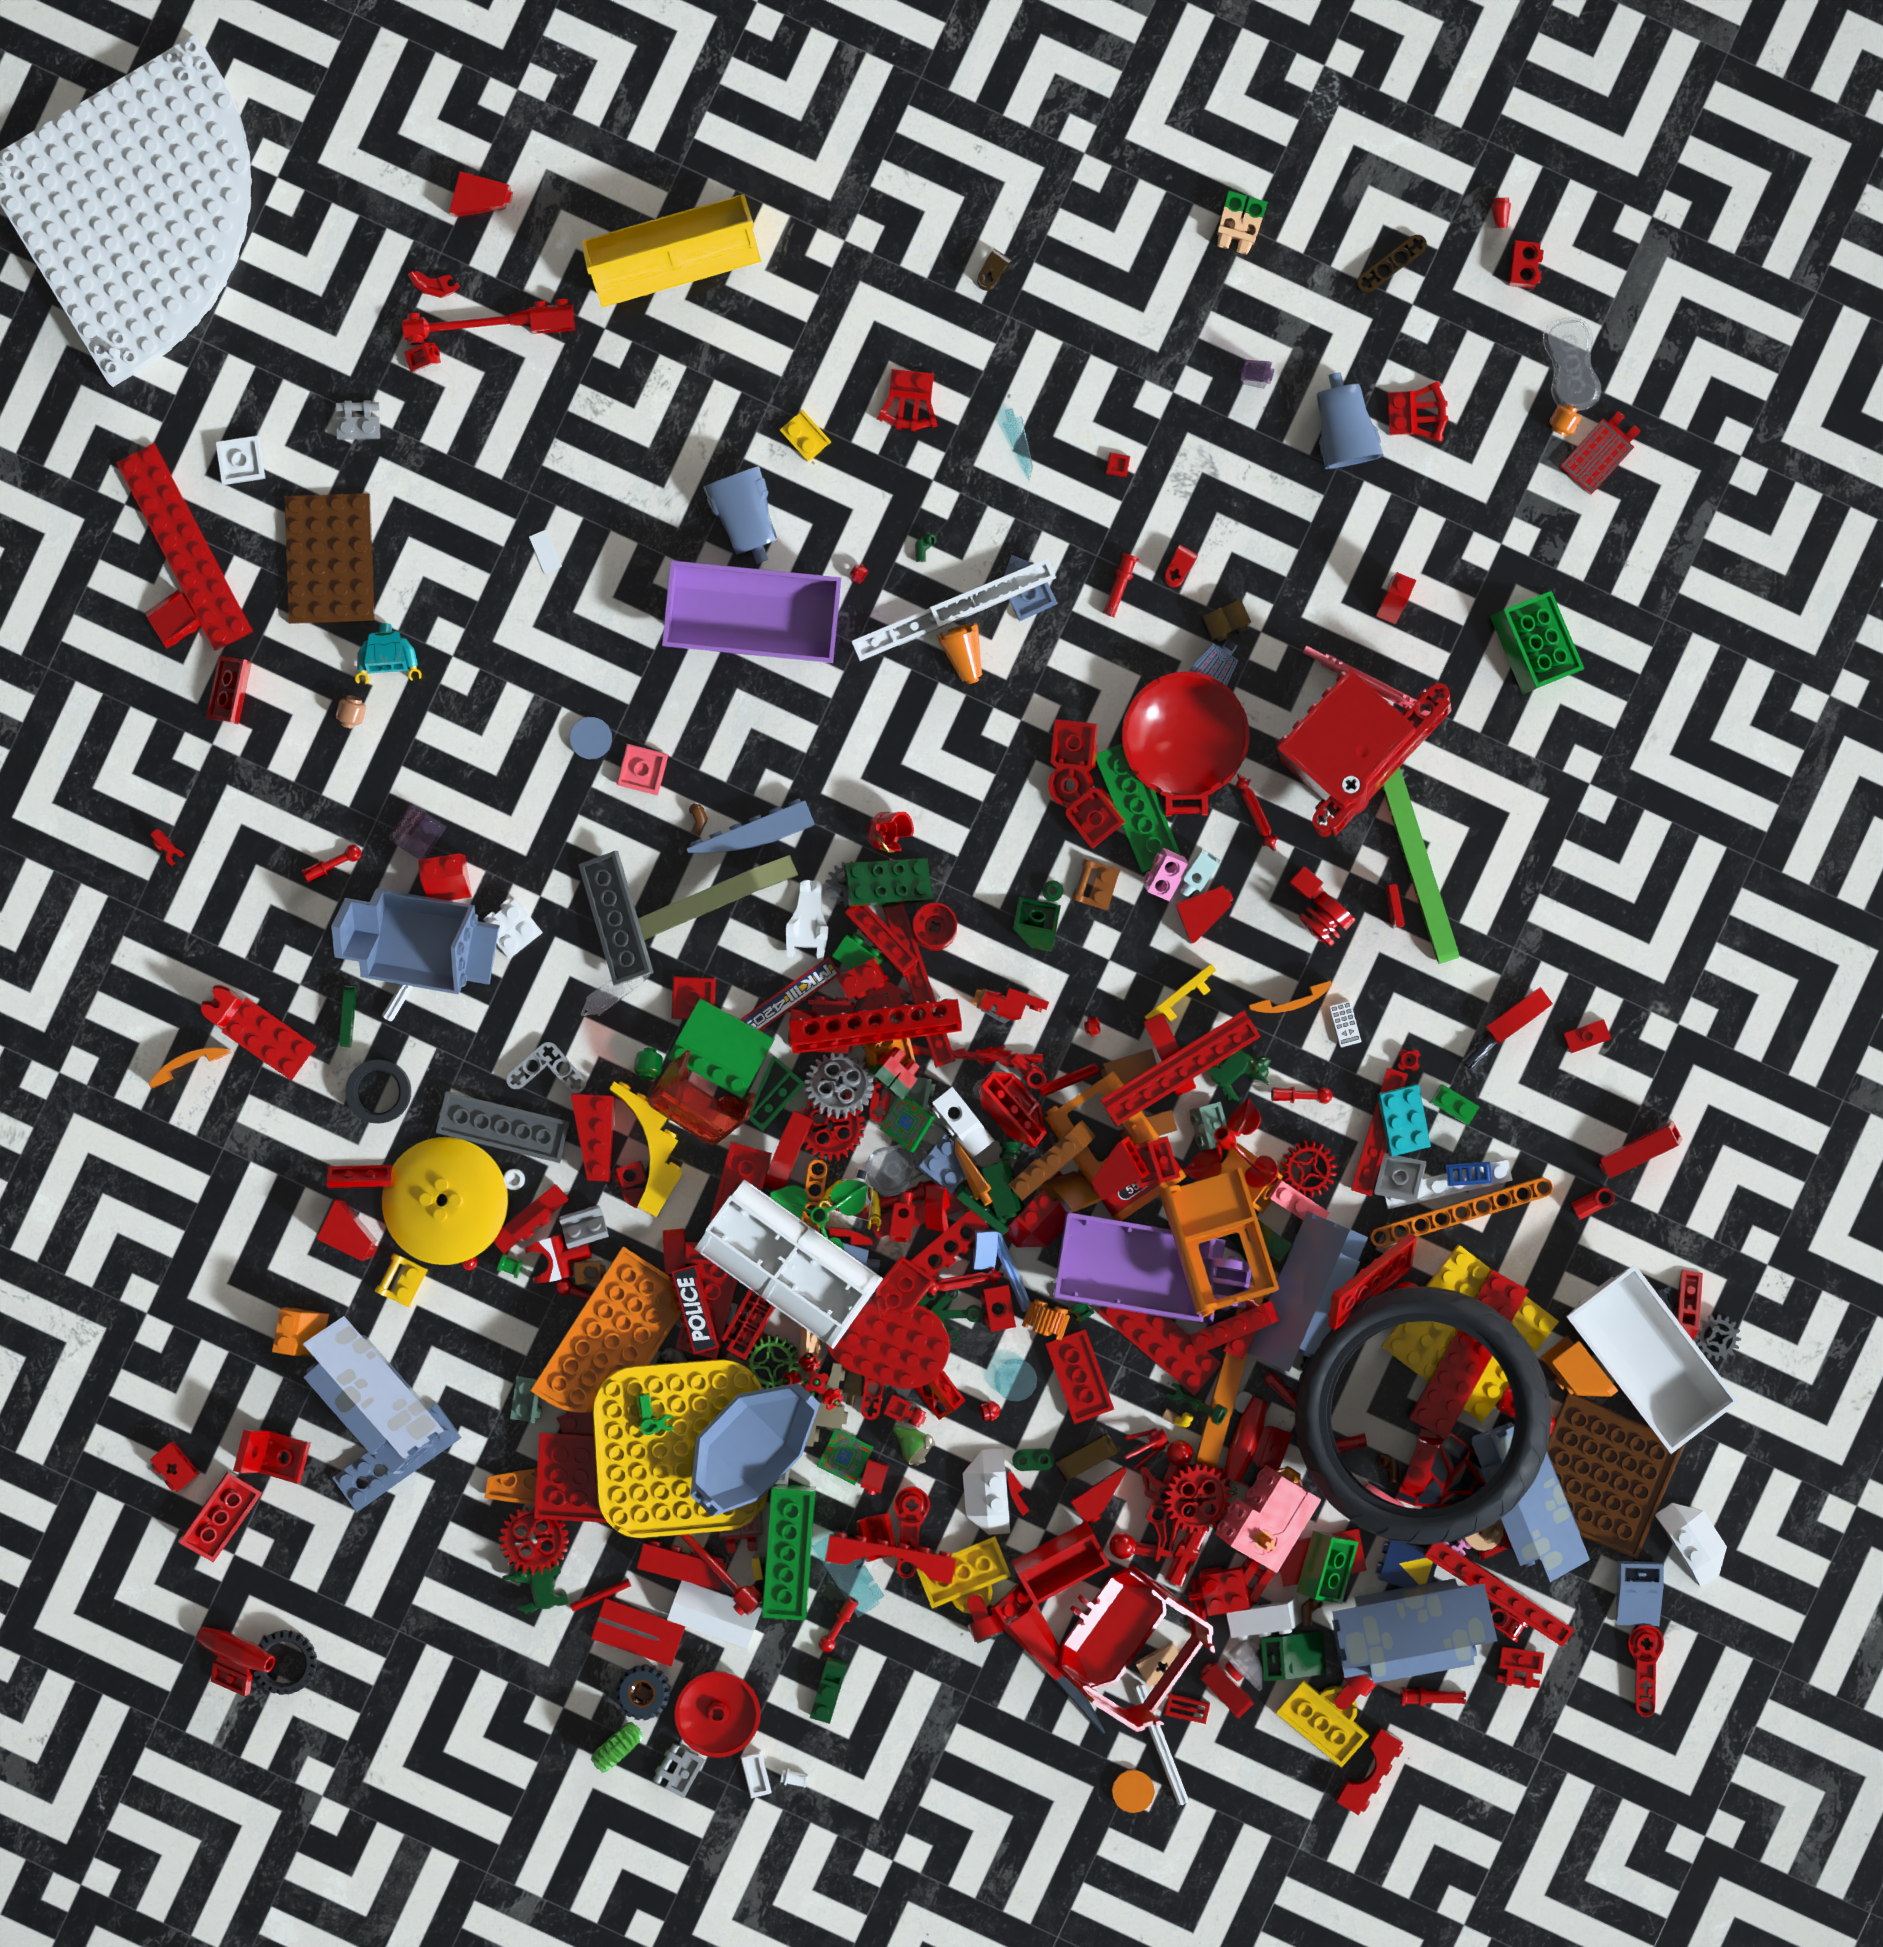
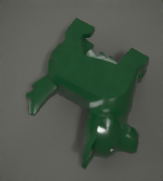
M1240 1049L1221 1061L1222 1063L1218 1064L1219 1067L1213 1066L1205 1071L1211 1077L1213 1083L1223 1090L1224 1096H1228V1100L1239 1101L1240 1098L1234 1092L1231 1084L1242 1074H1246L1254 1080L1269 1085L1270 1083L1266 1078L1269 1075L1268 1067L1271 1059L1266 1056L1255 1059Z
M559 1562L558 1566L551 1565L550 1572L545 1567L543 1568V1574H540L537 1569L534 1575L531 1574L530 1569L523 1574L522 1567L516 1571L515 1563H513L509 1567L508 1574L502 1576L503 1580L530 1584L533 1601L517 1607V1610L524 1611L525 1614L529 1611L533 1613L537 1609H550L554 1606L569 1604L566 1592H562L561 1595L554 1593L555 1579L553 1577L561 1574Z

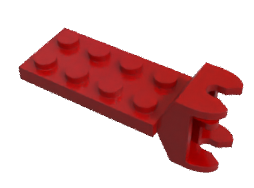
M213 986L212 992L215 998L212 1002L202 1001L201 1011L203 1015L215 1025L223 1028L221 1031L223 1034L292 1081L314 1051L316 1045L246 997L243 1000L237 993L226 986Z

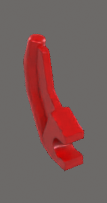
M411 271L408 274L413 286L423 294L444 298L453 294L460 287L457 282L452 287L448 286L449 280L452 279L450 275L430 279L418 271Z

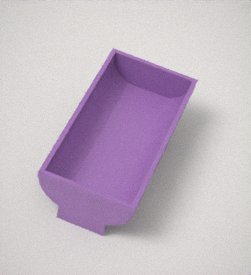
M671 561L662 646L833 663L842 578Z

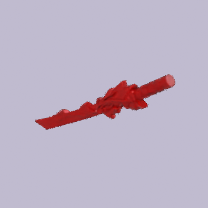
M911 1045L914 1054L931 1056L929 1047ZM1005 1045L995 1048L991 1046L985 1050L977 1049L975 1052H968L965 1048L952 1050L955 1059L976 1060L981 1066L991 1064L993 1061H999L1000 1064L1006 1067L1014 1068V1065L1010 1062V1058L1014 1054H1010L1012 1050H1004ZM1021 1054L1028 1062H1043V1054Z

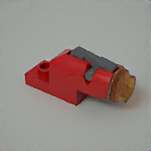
M977 988L972 1005L977 1006V1009H981L982 1012L1005 1024L1009 1020L1021 1019L1026 1003L1030 1004L1029 1009L1041 1013L1042 1009L1047 1010L1049 1002L1011 988L1008 989L1006 996L1002 992Z

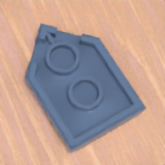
M1011 555L1004 576L1035 563ZM1048 582L1009 599L1019 622L1058 604Z

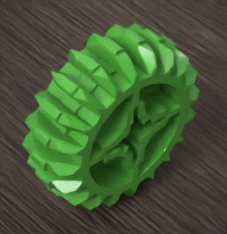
M770 1334L767 1335V1342H764L763 1338L759 1337L760 1345L754 1344L755 1349L751 1351V1356L747 1359L749 1364L743 1365L746 1368H750V1371L756 1376L760 1385H765L764 1389H768L769 1386H772V1388L776 1387V1385L784 1386L783 1377L778 1380L776 1378L777 1368L789 1365L788 1372L800 1370V1367L794 1366V1363H798L799 1358H793L794 1355L798 1354V1350L790 1351L794 1346L793 1343H790L788 1346L784 1345L787 1342V1338H784L782 1343L778 1342L779 1335L775 1336L774 1341H771ZM773 1346L781 1348L788 1358L776 1357ZM767 1347L766 1359L754 1362L757 1352ZM770 1353L773 1361L783 1362L774 1366L773 1374L770 1365L765 1364L766 1361H769ZM755 1368L766 1369L769 1372L770 1381L759 1376Z
M633 1722L623 1725L591 1756L593 1765L602 1773L610 1770L642 1740L643 1733L640 1731V1728L634 1725Z

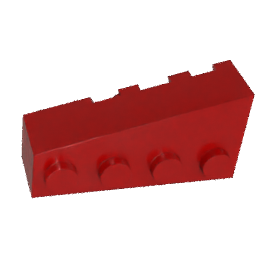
M571 1094L587 1181L609 1182L611 1181L615 1096Z

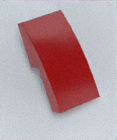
M933 1184L927 1185L925 1196L927 1229L945 1232L949 1228L946 1216V1209L950 1206L947 1187Z
M684 1228L663 1230L664 1263L668 1276L672 1275V1271L688 1267V1264H685Z

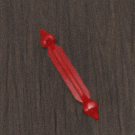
M1239 773L1237 774L1238 780L1235 788L1242 790V797L1259 834L1264 837L1262 845L1275 851L1278 837L1271 835V827L1254 791L1248 787L1251 779H1247Z
M992 1267L988 1273L977 1272L943 1278L938 1282L935 1281L928 1292L931 1293V1296H934L938 1290L948 1291L977 1286L988 1281L992 1282V1285H996V1282L1004 1276V1273L998 1272Z

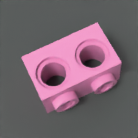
M1162 848L1161 852L1154 858L1151 871H1148L1144 877L1143 885L1147 892L1170 901L1189 863L1185 857ZM1168 862H1174L1172 866L1165 867ZM1164 880L1161 885H1155L1157 881Z

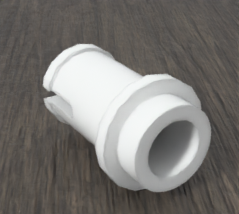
M787 1768V1770L782 1771L780 1782L784 1783V1785L792 1784L805 1788L808 1774L792 1772Z

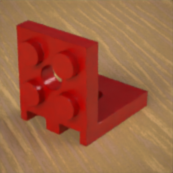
M243 1429L233 1471L238 1473H262L300 1484L311 1442L267 1429ZM283 1452H287L289 1455L287 1463H283L281 1460Z

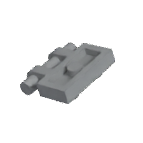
M364 400L363 403H352V401L336 403V411H345V417H337V439H380V417H372L371 411L380 410L379 402ZM352 411H364V417H352Z
M673 1742L670 1749L666 1750L662 1764L657 1766L653 1781L660 1784L663 1778L669 1780L665 1788L684 1798L705 1759L687 1749L683 1756L678 1755L677 1752L681 1746ZM672 1761L678 1763L674 1773L668 1771Z

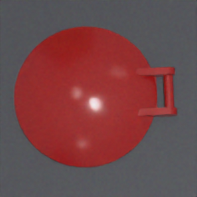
M1175 672L1153 680L1135 696L1124 718L1122 744L1127 762L1137 778L1148 788L1164 796L1165 816L1199 813L1201 816L1208 815V795L1231 781L1245 760L1249 745V724L1240 701L1225 684L1202 673ZM1200 799V805L1172 806V800Z

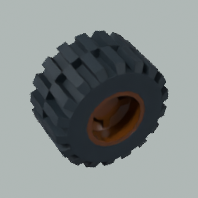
M647 1664L634 1666L625 1672L618 1681L617 1690H615L617 1704L621 1706L620 1710L622 1712L625 1711L627 1713L626 1716L634 1717V1720L643 1719V1721L660 1714L668 1705L671 1696V1686L668 1684V1678L663 1675L664 1672L657 1670L655 1666L650 1667Z

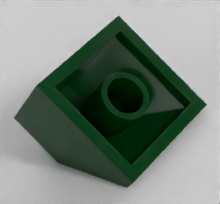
M1019 897L1013 929L1031 948L1052 952L1061 905Z

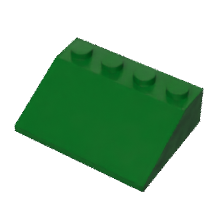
M1552 591L1490 616L1522 694L1531 692L1584 669Z
M700 998L668 1058L743 1098L775 1038Z

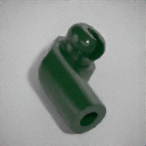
M924 534L915 543L916 562H926V551L937 541L934 534Z

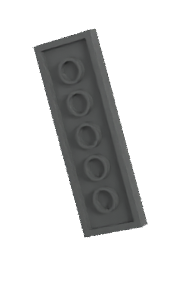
M612 851L578 864L613 986H618L653 973L619 852Z
M446 1091L436 1133L561 1163L570 1121Z

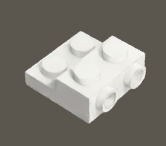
M509 898L500 905L502 910L497 914L491 912L483 920L485 923L500 925L497 944L510 959L543 932L518 900L514 899L511 901Z

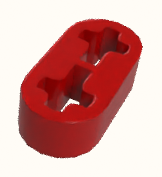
M877 1083L872 1091L869 1111L871 1118L877 1122L885 1120L889 1113L891 1093L889 1091L888 1094H884L883 1101L879 1100V1093L876 1092V1089L881 1087L880 1083ZM878 1103H882V1110L885 1111V1115H881L880 1118H876V1114L873 1113V1109L878 1108Z

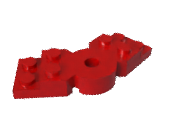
M1055 719L1050 762L1057 769L1049 777V793L1055 802L1067 806V818L1089 846L1095 848L1126 822L1103 789L1093 787V779L1089 771L1096 765L1098 724ZM1069 779H1072L1075 783V788L1072 791H1069L1066 787Z

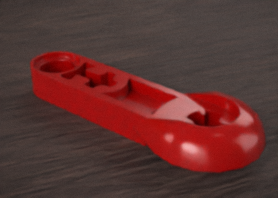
M906 1487L897 1494L894 1501L895 1512L901 1524L899 1543L906 1544L907 1541H910L911 1545L914 1546L912 1549L918 1550L920 1525L928 1514L930 1501L922 1489ZM910 1499H914L915 1503L918 1504V1507H914V1510H910V1507L906 1505L907 1501L910 1503ZM898 1558V1574L903 1578L912 1577L915 1574L916 1566L912 1564V1571L910 1573H903L900 1566L908 1561Z
M1643 1625L1632 1631L1629 1636L1628 1645L1635 1660V1709L1639 1715L1649 1717L1655 1711L1656 1662L1663 1651L1664 1638L1661 1632L1654 1626ZM1644 1638H1648V1640L1652 1642L1651 1646L1648 1644V1648H1645L1643 1644H1641V1641H1644ZM1644 1680L1651 1684V1686L1647 1687V1695H1651V1697H1639L1640 1694L1644 1695V1689L1640 1686V1684H1644ZM1643 1701H1648L1651 1704V1708L1647 1712H1642L1639 1709V1705Z

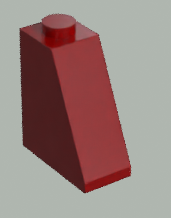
M460 172L449 214L452 217H461L506 209L507 204H511L513 192L509 184Z
M1396 572L1390 580L1376 617L1396 624L1417 580Z
M1224 886L1175 904L1190 944L1195 943L1231 906L1230 901L1233 900L1229 888L1225 889Z
M1129 1136L1117 1143L1091 1181L1093 1190L1100 1197L1101 1201L1150 1174Z
M1215 1661L1212 1664L1207 1663L1201 1669V1680L1238 1719L1254 1704L1251 1697Z

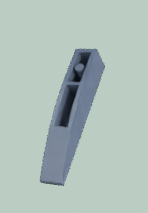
M800 799L789 802V807L783 810L777 807L768 811L770 814L762 818L761 815L750 818V823L742 826L741 823L729 827V832L724 834L721 831L709 835L710 839L702 842V839L691 842V847L687 848L689 854L721 853L754 848L814 826L815 823L806 801L801 802Z

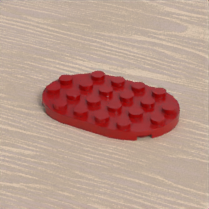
M875 1290L834 1349L829 1345L827 1347L833 1358L839 1364H842V1367L851 1372L893 1387L914 1389L932 1382L943 1371L950 1354V1338L942 1320L933 1311L919 1304L916 1305L910 1314L880 1318Z

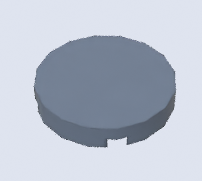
M586 717L579 720L572 727L570 744L580 757L598 759L609 751L612 744V732L603 720L595 717Z

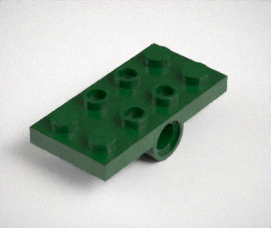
M927 858L844 864L849 906L879 905V907H893L900 903L929 902L933 900Z

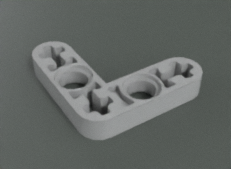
M546 1042L539 1046L507 1075L506 1079L509 1087L520 1089L548 1066L572 1093H580L586 1088L585 1078L561 1050L551 1042ZM544 1047H553L552 1054L555 1057L559 1054L561 1058L551 1065L550 1061H553V1059L549 1055L546 1057L543 1055L545 1053ZM533 1059L538 1062V1069L535 1072H530L527 1069L526 1065L529 1060ZM563 1061L568 1064V1071L565 1074H560L557 1071L556 1067L559 1062ZM522 1067L524 1072L530 1075V1077L527 1079L524 1075L520 1079V1085L517 1083L513 1085L511 1083L513 1081L511 1076L513 1074L515 1076L520 1075L522 1071L519 1068ZM572 1070L575 1072L572 1077L575 1080L581 1079L582 1081L580 1089L577 1087L573 1089L571 1087L573 1082L569 1078L567 1081L564 1080V1077L570 1075Z

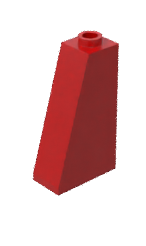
M1671 1121L1602 1156L1599 1165L1603 1174H1608L1609 1178H1612L1679 1146L1683 1139L1674 1121Z

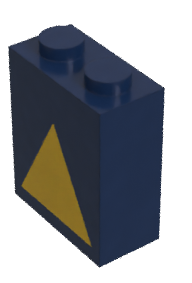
M1388 1540L1383 1543L1381 1553L1384 1556L1382 1562L1378 1561L1375 1573L1378 1574L1377 1578L1379 1580L1405 1588L1432 1583L1437 1564L1423 1555L1427 1549L1425 1547Z

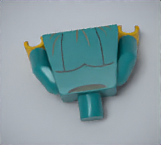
M380 624L379 633L369 634L368 640L363 643L357 653V669L359 674L356 675L355 681L360 683V676L364 675L366 679L365 684L370 681V673L408 671V667L411 670L409 672L410 680L413 681L411 677L413 671H417L421 679V671L416 667L418 663L414 648L407 639L401 638L399 632H392L391 624Z

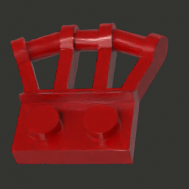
M892 369L889 397L881 409L877 420L880 422L883 420L898 430L908 428L915 432L918 429L932 426V428L937 427L931 403L934 374ZM894 398L900 399L898 418L887 413ZM905 399L914 400L912 420H903ZM920 401H925L930 418L918 421Z
M1436 381L1417 391L1387 393L1389 436L1419 435L1437 442L1443 441L1444 437L1442 434L1449 418L1446 415L1448 401L1445 400L1440 389V381ZM1430 391L1433 392L1436 401L1416 402V397ZM1437 408L1438 416L1417 417V409ZM1417 423H1437L1434 433L1417 428Z

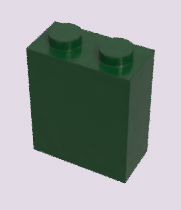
M1006 1159L982 1168L985 1181L991 1187L989 1193L997 1218L1003 1216L1004 1219H1008L1020 1214L1019 1210L1024 1208L1023 1201L1008 1185L1015 1178L1010 1160Z

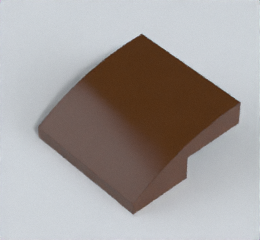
M1076 1171L1041 1184L1052 1201L1059 1200L1067 1214L1096 1204L1101 1200L1095 1194L1093 1185Z

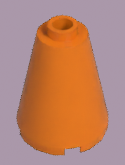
M969 623L948 630L949 634L943 636L942 632L937 635L938 641L961 681H966L967 684L979 681L978 677L982 676L977 623H974L972 627Z

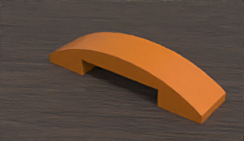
M1328 981L1309 987L1311 996L1272 1007L1270 999L1248 1005L1249 1010L1262 1013H1279L1295 1010L1318 999L1332 986V983Z
M205 1048L183 1054L162 1067L151 1079L149 1086L154 1088L172 1080L173 1077L170 1071L205 1055L209 1062H213L231 1054V1050L226 1048Z

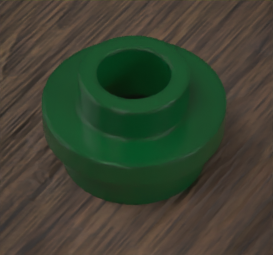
M1048 881L1042 888V894L1048 901H1058L1063 895V886L1058 881ZM1050 887H1055L1057 889V893L1055 895H1051L1049 893Z

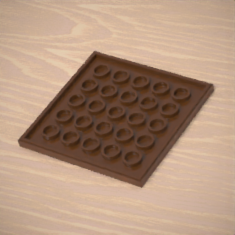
M1567 1392L1555 1419L1553 1432L1549 1436L1547 1452L1580 1531V1536L1637 1559L1684 1445L1670 1454L1650 1426Z

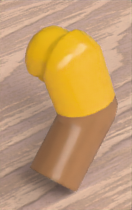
M1167 1408L1161 1418L1185 1428L1189 1427L1193 1420V1416L1187 1412L1183 1413L1181 1417Z

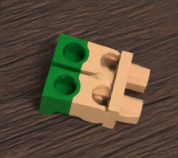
M1228 191L1217 233L1219 235L1218 247L1228 249L1231 239L1237 240L1239 244L1236 252L1247 255L1251 245L1255 243L1268 202L1249 197L1245 214L1242 218L1241 215L1247 196Z

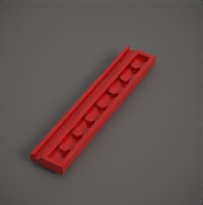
M1242 1011L1105 1096L1100 1102L1115 1126H1118L1261 1036L1246 1015V1012Z

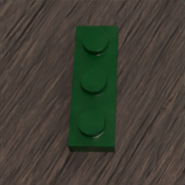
M961 1184L955 1189L956 1198L1002 1235L1009 1230L1008 1220L1004 1219L1003 1216L997 1218L996 1212L991 1209L992 1206L990 1204L984 1205L982 1200H975L970 1187L967 1186L965 1188Z

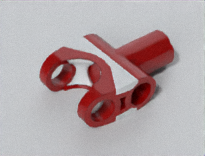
M562 1234L543 1239L524 1248L525 1253L540 1252L548 1259L549 1265L547 1270L540 1274V1276L534 1277V1283L551 1282L573 1276L572 1263L592 1258L589 1243L568 1249L567 1245L565 1246Z

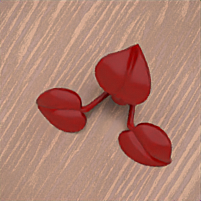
M1249 1098L1235 1110L1227 1123V1127L1221 1126L1215 1130L1214 1139L1217 1141L1215 1145L1218 1153L1213 1149L1202 1150L1183 1169L1190 1178L1201 1181L1218 1176L1222 1170V1166L1219 1163L1222 1160V1147L1227 1150L1234 1148L1251 1165L1244 1175L1246 1183L1250 1187L1262 1188L1276 1180L1278 1166L1271 1157L1261 1155L1253 1163L1236 1145V1137H1239L1241 1133L1243 1135L1252 1134L1261 1122L1260 1113Z

